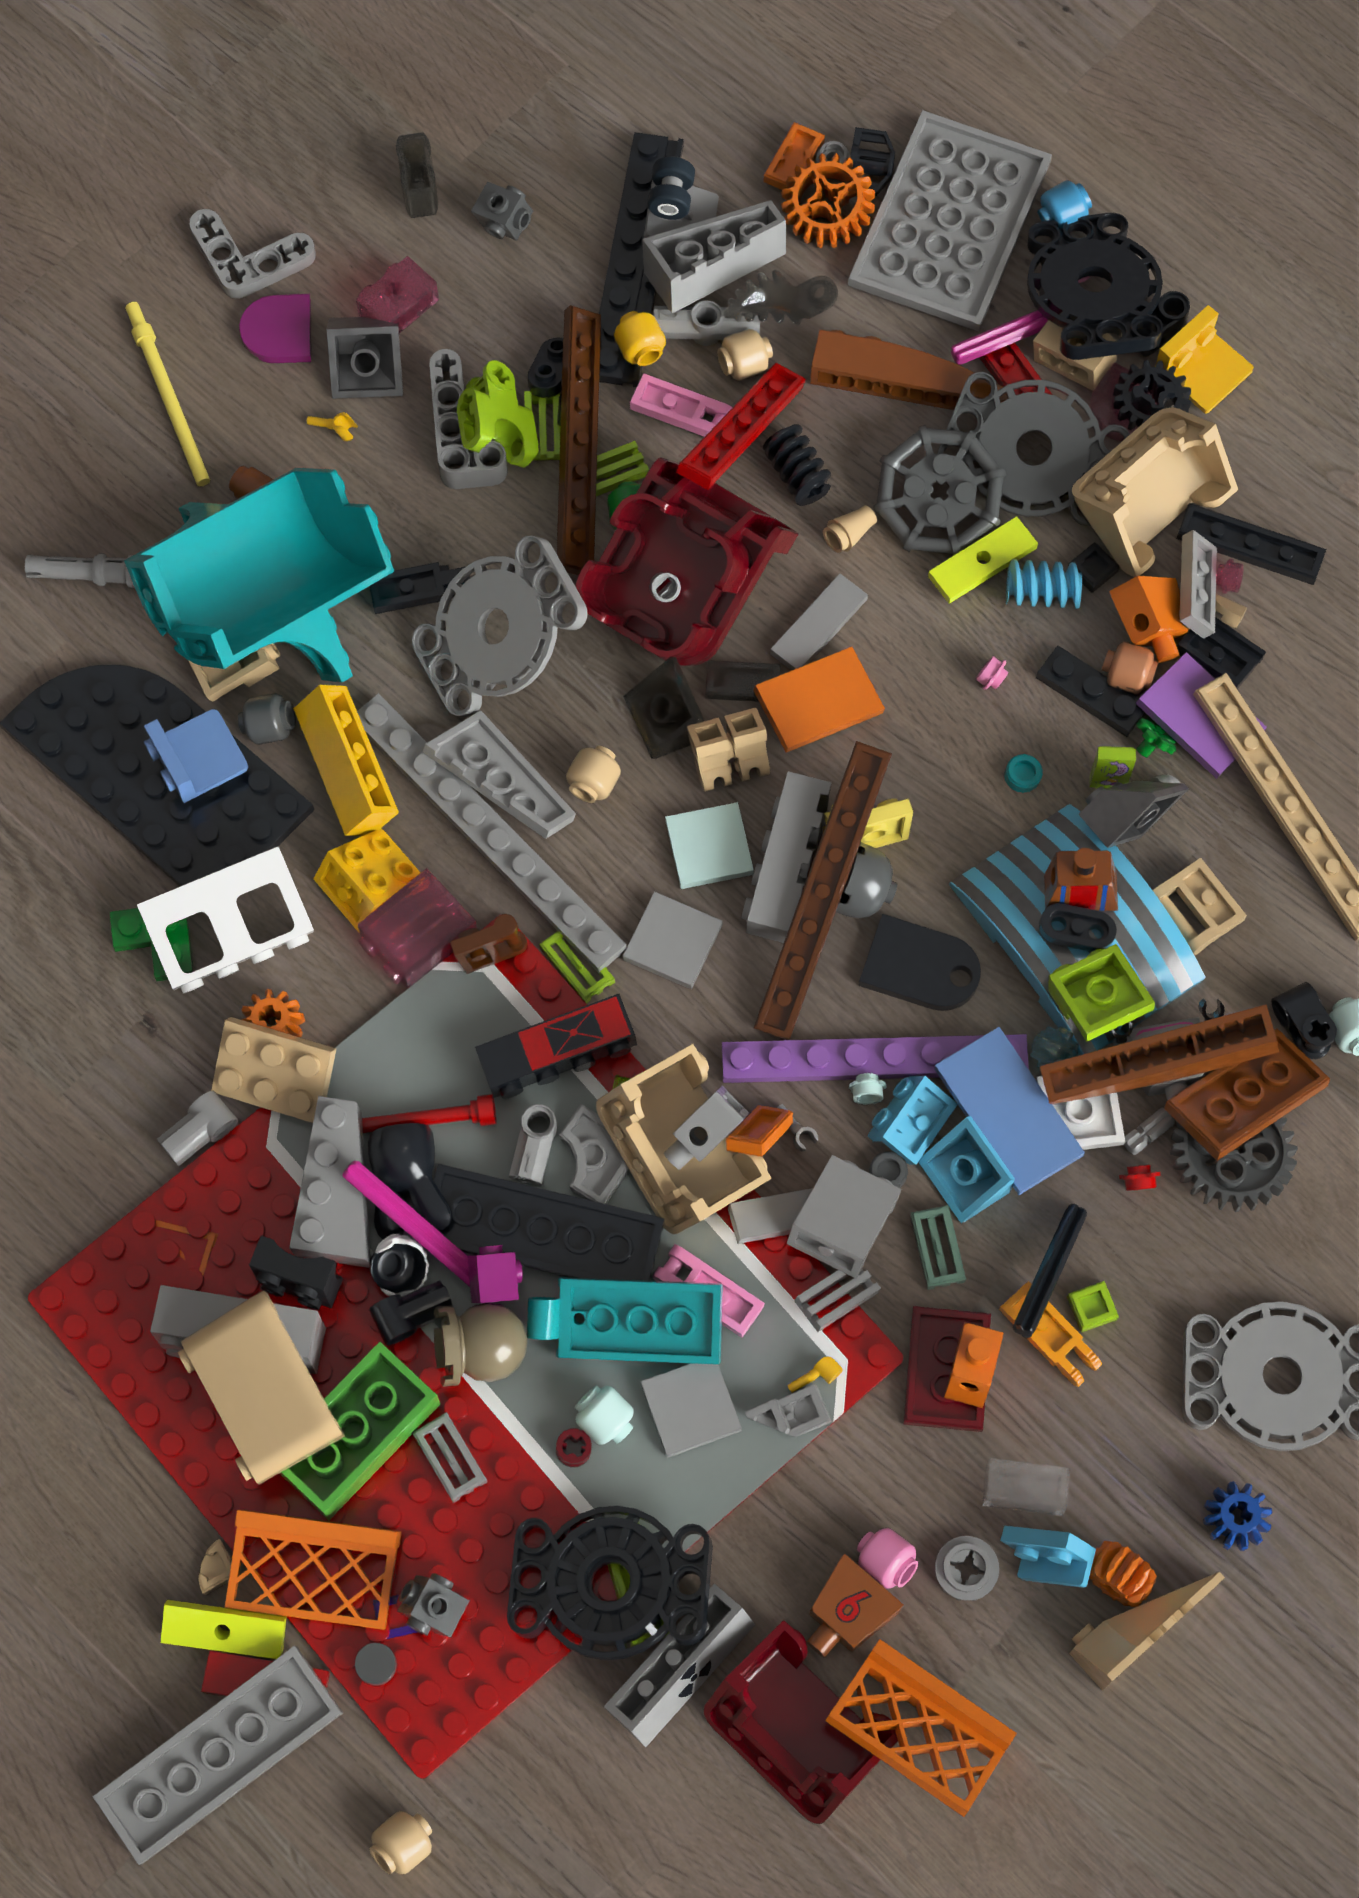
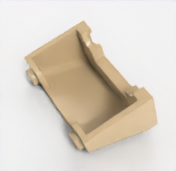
M1171 407L1159 410L1078 479L1072 487V494L1077 506L1121 570L1136 577L1146 572L1155 561L1153 549L1147 543L1184 512L1189 503L1215 508L1222 505L1238 490L1216 424L1181 409Z
M694 1044L622 1083L596 1102V1109L601 1122L655 1215L665 1219L664 1228L671 1234H678L699 1223L772 1179L767 1171V1164L763 1157L726 1150V1138L729 1135L703 1160L698 1161L693 1157L680 1170L673 1166L665 1157L664 1152L678 1140L673 1133L708 1099L701 1087V1084L707 1080L708 1062L697 1051ZM697 1127L694 1130L695 1136L700 1140H704L708 1136L706 1130L702 1127Z
M265 1290L181 1341L184 1349L177 1353L188 1373L194 1370L197 1372L241 1454L235 1461L246 1481L254 1478L257 1484H261L345 1437L337 1420L328 1409L326 1401L290 1338L285 1325L279 1319L278 1312Z

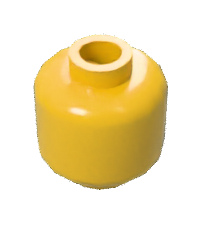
M631 311L623 315L614 331V338L624 359L631 364H638L639 366H647L656 362L662 356L666 345L665 335L656 318L650 313H638L637 311Z

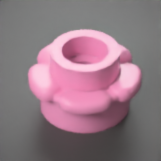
M992 656L976 677V680L984 685L982 689L986 690L991 686L996 690L1009 673L1004 669L1006 660L1001 662Z

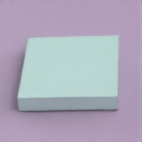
M738 802L665 817L681 889L754 874Z

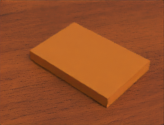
M853 647L755 685L753 690L786 753L883 714L885 710Z

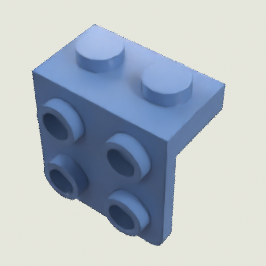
M211 709L167 732H164L158 719L144 725L149 739L143 741L153 762L160 759L165 768L160 771V774L170 792L176 789L183 803L243 774L248 769L246 759L219 711Z

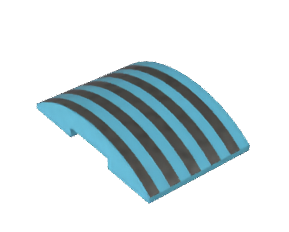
M1068 804L951 881L949 885L992 942L997 941L1033 987L1040 997L1038 1002L1078 1055H1083L1101 1050L1113 1042L1115 1036L1107 1032L1086 1042L1073 1020L1065 1018L1048 991L1049 975L1054 970L1064 964L1072 965L1085 959L1091 953V951L1053 944L1047 941L1040 933L1039 921L1045 910L1044 874L1056 852L1090 848L1093 851L1107 850L1112 854L1117 873L1118 911L1100 912L1108 914L1116 924V936L1110 946L1117 944L1155 1001L1153 1011L1131 1021L1133 1027L1203 981L1205 975L1177 925L1131 862L1117 846L1107 848L1080 817V811L1071 804ZM1054 921L1051 923L1054 930H1064V925L1061 922ZM1089 930L1092 938L1100 939L1102 937L1099 930ZM1122 1025L1115 1028V1031L1121 1029Z

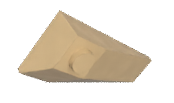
M1217 1572L1109 1618L1095 1629L1089 1623L1072 1638L1076 1646L1069 1654L1098 1687L1103 1690L1225 1577L1220 1572Z

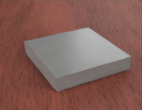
M654 891L626 948L623 960L692 990L721 930L723 921Z
M691 1363L640 1381L667 1458L742 1431L718 1364Z

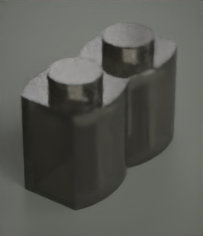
M424 132L400 135L396 143V152L405 209L411 218L436 215L439 202L429 139Z

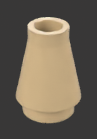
M864 505L858 510L829 520L827 527L823 529V537L833 551L837 553L849 551L869 528L877 523V517L869 506Z

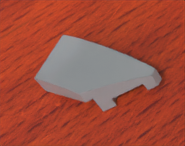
M815 1384L782 1399H773L745 1412L747 1418L793 1437H798L832 1422L818 1386Z

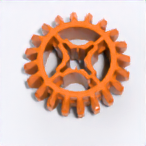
M821 153L819 155V163L816 164L813 159L808 157L806 159L807 169L796 165L794 170L797 177L788 176L786 184L789 188L783 189L781 193L782 198L786 200L781 203L782 212L788 213L785 216L786 224L794 225L792 231L795 236L804 233L803 239L806 244L810 243L813 238H816L817 247L820 249L823 247L825 240H830V245L834 249L837 247V239L842 238L843 242L848 245L850 243L849 233L851 232L855 236L860 237L862 234L860 225L868 226L870 224V217L867 214L875 211V205L871 202L875 199V191L869 189L872 185L871 178L869 176L862 177L864 168L861 165L852 169L853 160L850 157L843 164L840 163V157L837 153L832 157V161H826L825 154ZM826 179H837L843 182L839 184H831ZM814 183L815 194L807 199V203L800 206V200L804 191ZM822 191L824 192L825 196L829 198L830 201H834V211L831 205H828L826 201L822 200ZM857 196L853 210L843 219L841 208L849 203L850 198ZM821 217L828 219L830 223L824 224L813 220Z

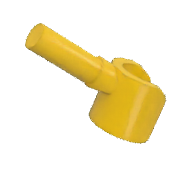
M345 412L337 414L333 419L307 417L308 425L333 429L343 441L353 439V435L348 431L349 428H358L354 420Z
M823 1357L813 1369L787 1384L791 1393L815 1381L819 1376L830 1384L842 1373L843 1368L832 1357Z

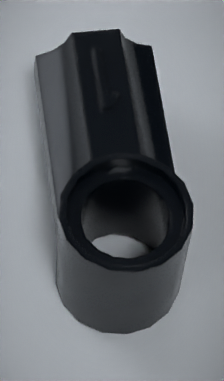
M439 1280L402 1297L400 1294L387 1297L371 1306L369 1311L385 1345L389 1346L412 1336L417 1332L418 1328L440 1319L434 1316L436 1307L453 1305L446 1286Z

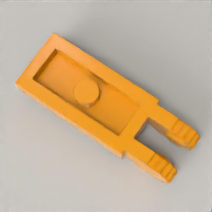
M1029 1281L999 1308L1012 1324H1014L1032 1285ZM1048 1301L1035 1332L1030 1338L1026 1339L1053 1367L1056 1365L1068 1381L1074 1386L1079 1387L1084 1382V1378L1080 1371L1065 1356L1074 1349L1084 1364L1094 1371L1102 1365L1101 1360L1082 1341L1083 1336Z

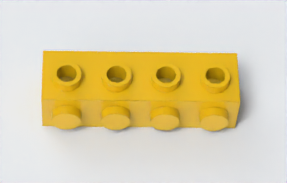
M318 685L293 709L335 809L339 823L345 836H363L372 831L380 830L399 811L347 686Z

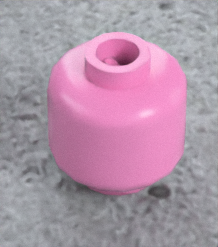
M889 1528L880 1529L875 1534L868 1532L858 1544L857 1551L860 1553L858 1565L885 1589L895 1586L903 1587L912 1578L918 1567V1561L915 1560V1547Z

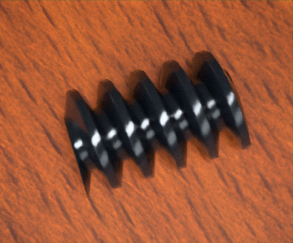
M794 424L770 436L765 441L763 450H765L766 457L772 461L773 468L780 472V479L787 484V490L794 495L796 504L805 506L818 501L828 493L831 485L825 482L831 477V472L828 469L820 470L824 465V461L821 458L813 459L817 450L813 446L807 447L810 439L806 435L799 436L803 428L799 424Z

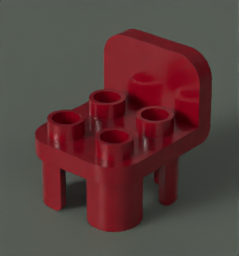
M660 457L650 468L637 493L626 497L615 509L610 519V524L617 529L599 561L589 560L584 565L577 578L576 589L585 602L588 610L587 614L671 664L695 666L708 661L716 654L773 553L777 552L787 555L799 533L717 483H714L708 490L676 473L679 466L678 462ZM668 572L678 578L681 590L675 600L661 602L651 595L649 589L650 581L657 573ZM668 578L656 589L657 594L664 586L671 582Z

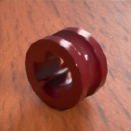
M577 1428L563 1431L556 1442V1455L559 1461L568 1467H579L589 1460L592 1450L589 1436L583 1430ZM569 1439L574 1443L581 1441L584 1446H581L580 1452L583 1454L579 1457L574 1453L566 1455L563 1451L567 1449V1443L565 1442Z

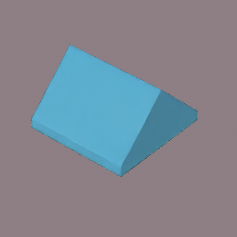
M971 1116L962 1120L919 1160V1164L960 1223L967 1221L1009 1194L1015 1180Z

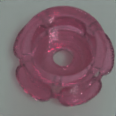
M1229 559L1226 565H1219L1216 585L1221 586L1223 594H1227L1228 591L1238 593L1243 579L1244 565L1234 563V559Z

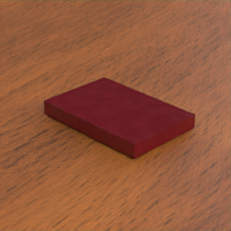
M913 1306L903 1425L974 1432L983 1431L985 1403L983 1408L947 1399L944 1396L963 1324L966 1322L990 1329L991 1313ZM961 1383L966 1387L978 1388L970 1383Z

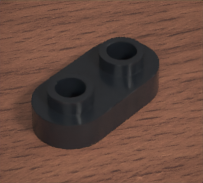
M557 337L545 341L528 371L529 390L537 397L550 398L562 391L563 338Z
M1062 903L1052 904L1047 907L1039 921L1040 933L1047 941L1091 952L1096 949L1110 947L1117 932L1116 924L1108 914ZM1054 921L1061 922L1064 925V930H1054L1051 923ZM1089 930H1099L1102 937L1100 939L1092 938Z

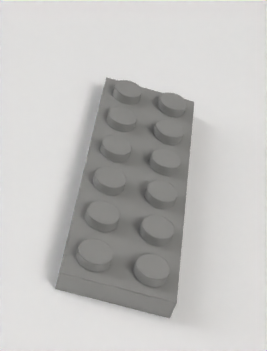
M294 1645L92 1797L138 1865H142L342 1715L343 1711L299 1648Z

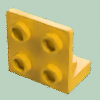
M1209 305L1160 348L1156 365L1159 360L1163 361V369L1165 370L1175 366L1174 376L1176 378L1185 375L1184 387L1191 388L1189 400L1205 414L1218 405L1254 369L1250 362L1216 334L1215 324L1219 313Z
M383 829L372 831L329 850L313 878L359 933L371 927L382 905L423 887L426 882V878Z

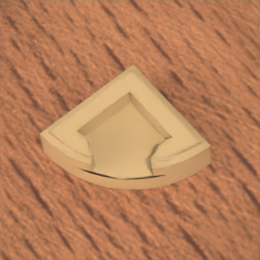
M1216 594L1215 612L1223 615L1221 618L1223 623L1234 629L1237 628L1247 607Z
M221 1539L215 1541L207 1549L201 1562L198 1579L204 1595L209 1594L229 1581L232 1559Z

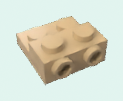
M275 643L256 650L225 669L200 666L190 661L189 663L206 697L213 702L243 683L250 687L280 669L275 660L280 657V652Z

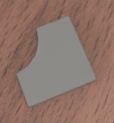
M580 1104L559 1134L560 1139L571 1148L576 1160V1173L571 1182L570 1190L584 1199L607 1204L629 1172V1168L598 1114Z

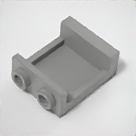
M832 1155L793 1223L787 1244L857 1279L870 1249L889 1214L893 1212L902 1189L894 1186L883 1177H876L858 1168L856 1164L849 1160H842Z

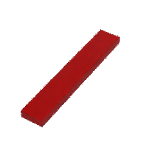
M775 363L679 463L676 473L708 490L803 389L806 379Z

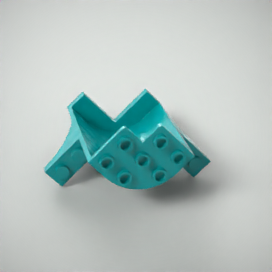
M295 468L230 504L189 502L179 507L185 523L181 528L163 540L124 560L138 597L150 620L162 636L168 633L177 643L174 646V650L190 662L200 666L225 669L266 645L285 642L294 646L308 657L316 668L321 680L340 683L353 677V674L349 667L348 654L341 646L336 632V622L329 614L328 609L395 572L390 560V551L384 543L378 528V518L368 504L348 502L345 494V484L336 470Z

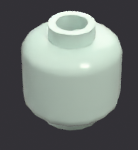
M1348 997L1335 1003L1332 1008L1333 1011L1329 1016L1337 1029L1334 1041L1338 1048L1345 1053H1353L1359 1056V999Z
M595 1385L574 1407L578 1411L575 1417L577 1425L598 1445L606 1444L611 1440L618 1444L633 1429V1426L629 1423L634 1413L633 1407L612 1386H604L600 1389Z

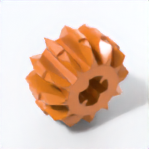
M267 988L265 992L266 998L262 1000L258 995L253 994L251 999L254 1007L246 1005L241 1009L243 1015L246 1016V1018L242 1019L243 1021L296 1037H302L303 1032L298 1025L305 1022L304 1014L298 1012L300 1008L298 1000L288 1001V993L284 990L274 998L272 990ZM277 1017L275 1019L276 1025L271 1027L267 1025V1023H270L269 1018Z
M1104 1541L1099 1548H1096L1089 1578L1092 1580L1093 1585L1099 1587L1102 1593L1110 1596L1113 1601L1117 1600L1124 1606L1138 1607L1151 1593L1157 1576L1155 1571L1151 1569L1150 1564L1144 1561L1139 1554L1131 1551L1129 1547H1123L1119 1542Z

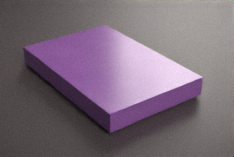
M1186 652L1137 700L1136 704L1217 779L1236 759L1193 695L1195 690L1215 680V678ZM1256 717V719L1265 731L1267 727Z

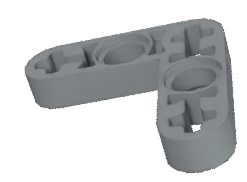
M201 209L196 211L190 218L189 225L193 239L223 291L231 298L240 299L295 274L313 264L316 257L313 240L304 233L291 234L243 257L215 211ZM207 223L209 227L211 226L214 237L209 240L206 230L201 228L200 225ZM224 247L231 251L229 257L223 260H217L212 257V253L217 248ZM300 247L301 250H305V253L299 255L297 251L294 252V248ZM282 253H284L285 259L288 260L287 263L283 262ZM267 259H272L278 263L276 269L270 272L260 270L259 265ZM234 268L235 274L242 280L241 284L237 285L231 280L229 270Z

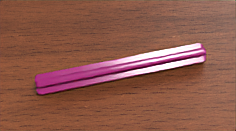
M359 1161L351 1162L344 1170L343 1178L470 1287L468 1256Z

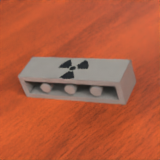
M713 1584L709 1589L707 1627L703 1638L694 1645L686 1646L675 1641L669 1633L604 1707L628 1732L647 1747L755 1626V1623L738 1603L716 1584ZM685 1615L676 1625L677 1633L683 1636L692 1634L697 1628V1619L693 1615Z

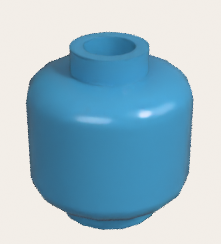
M1066 180L1041 195L1042 208L1038 209L1037 212L1041 222L1055 220L1058 222V227L1063 228L1065 222H1068V225L1077 222V218L1089 215L1092 203L1087 191L1080 183L1075 185L1073 182Z

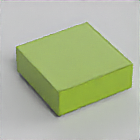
M1105 1281L1068 1293L1067 1295L1081 1333L1113 1322L1119 1318Z

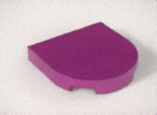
M310 294L271 295L262 297L250 304L244 311L239 324L240 336L244 347L258 357L259 360L266 363L311 362Z

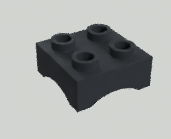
M260 1236L249 1263L256 1280L262 1284L261 1289L263 1291L265 1290V1292L278 1297H283L284 1292L299 1297L297 1301L300 1304L319 1310L321 1305L332 1308L343 1281L342 1276L335 1274V1261L325 1257L300 1258L291 1255L280 1248L273 1239Z

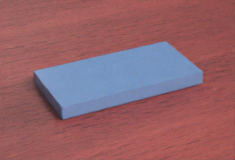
M1000 1027L935 1065V1071L965 1116L973 1118L1015 1178L1013 1188L1018 1195H1021L1084 1156L1085 1152L1054 1106L1049 1103L1048 1097Z

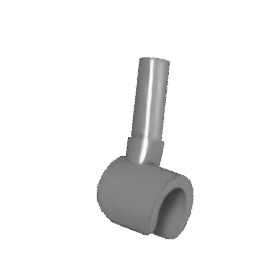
M783 1104L777 1107L779 1109L787 1110ZM793 1117V1124L790 1126V1130L794 1134V1147L799 1151H806V1147L799 1140L800 1134H808L815 1144L818 1141V1134L811 1127H802Z

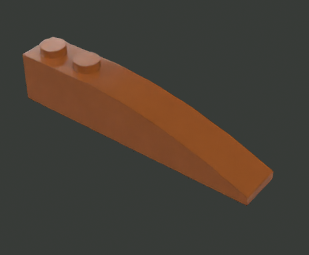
M819 330L811 366L810 384L954 410L965 382L975 372L929 353L881 341L877 337L847 335L840 330ZM976 380L970 386V392L975 398L984 399L991 393V386L985 380ZM996 383L997 390L1003 388L1002 386ZM1006 393L999 397L1000 403L1008 399Z
M1267 1004L1046 1064L1040 1066L1049 1103L1056 1104L1132 1090L1212 1071L1278 1053L1279 1048Z

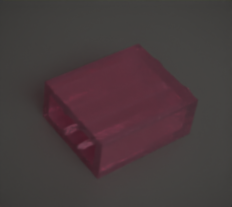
M426 868L358 924L361 936L358 942L370 957L379 956L386 964L382 967L395 984L402 982L409 988L453 953L451 941L458 939V935L461 932L477 928L475 919Z

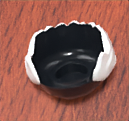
M391 1234L378 1244L371 1256L370 1274L374 1282L386 1295L400 1294L401 1297L420 1289L427 1280L426 1274L429 1271V1262L426 1259L427 1252L421 1244L408 1237V1235Z

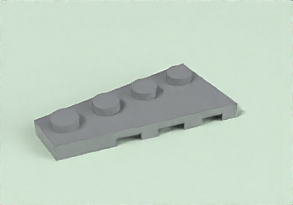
M481 710L425 744L424 754L543 838L547 839L574 821L576 813Z

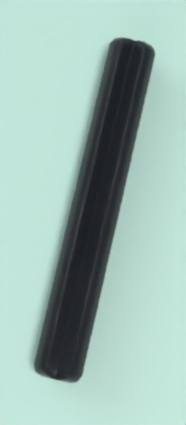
M1070 1204L1065 1210L1013 1324L1015 1333L1030 1338L1035 1332L1087 1217L1085 1208L1079 1207L1077 1204Z

